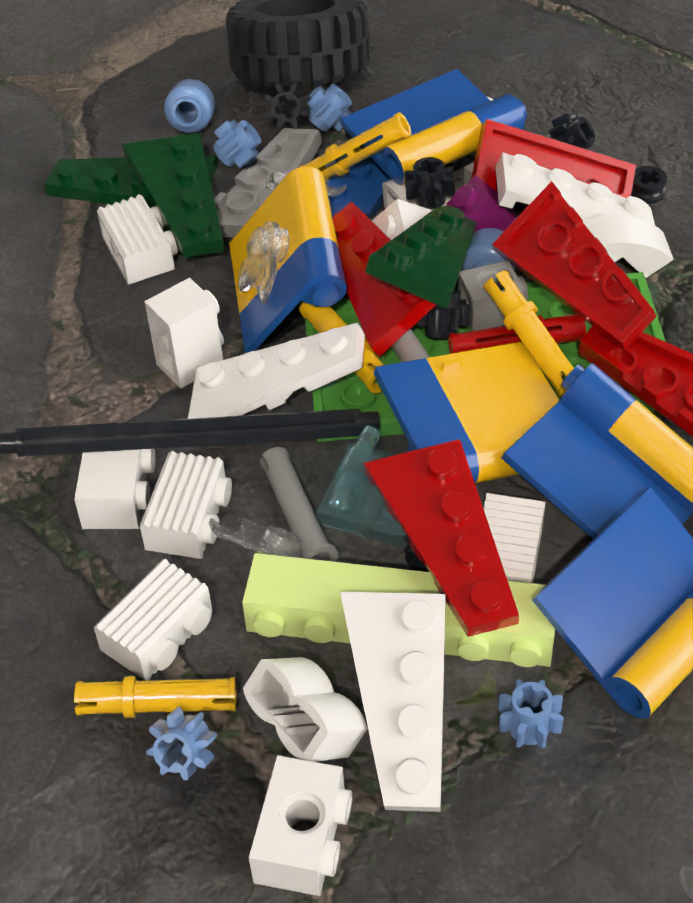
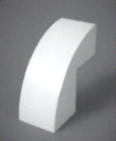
M604 215L583 219V223L606 248L614 262L623 257L638 272H643L645 278L674 260L663 231L650 222L624 215Z

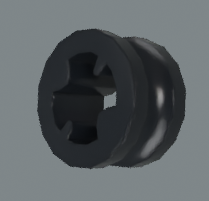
M655 166L636 168L631 196L637 197L647 204L661 201L665 196L666 173Z

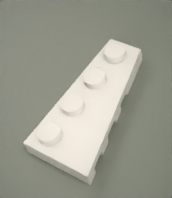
M502 152L495 166L500 206L513 208L515 202L530 204L552 181L560 190L563 198L575 209L582 220L604 215H624L639 218L655 225L651 207L643 200L633 196L624 198L616 195L606 186L599 183L587 184L576 180L570 173L562 169L555 168L549 170L541 167L525 155L516 154L512 156Z
M354 323L197 367L188 419L242 416L263 405H266L271 410L286 403L285 400L293 391L304 387L307 392H310L361 369L365 334L359 324Z
M340 592L385 810L441 812L445 594Z

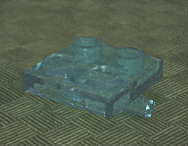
M365 426L356 444H349L316 511V517L320 525L405 548L409 544L403 538L406 534L398 521H394L376 486H372L364 473L363 464L396 454L374 449L380 438V432L372 426Z

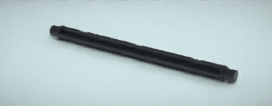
M359 409L16 428L15 432L0 433V454L17 453V457L358 437L361 436V433L379 432L378 411L360 412Z

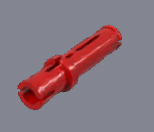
M577 313L546 319L538 315V318L557 344L576 340L580 341L586 334L585 320ZM505 325L456 334L450 333L448 335L450 354L522 342L514 329L508 330Z

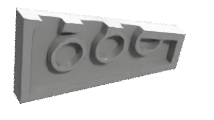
M283 128L256 156L258 163L247 170L243 169L234 178L236 185L227 194L220 192L214 198L222 237L234 238L289 172L312 161L322 143L319 129Z

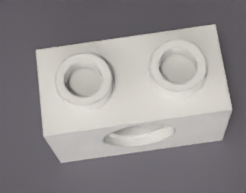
M277 755L249 854L253 883L316 896L321 895L325 875L334 877L338 865L340 842L334 841L338 823L347 824L351 810L352 791L344 789L343 767ZM301 821H310L316 824L313 828L306 831H297L292 828Z

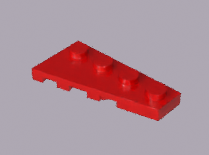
M552 181L492 244L496 253L507 261L509 260L513 266L624 350L656 318L654 309L621 267L619 268L606 248L597 237H594L583 223L582 218L567 203L560 190Z
M592 326L580 340L578 354L589 362L594 363L611 378L693 437V354L644 332L624 350Z
M458 439L363 463L364 473L372 486L375 485L394 521H398L418 559L424 562L434 578V584L440 594H445L447 605L467 637L519 624V613L461 440Z

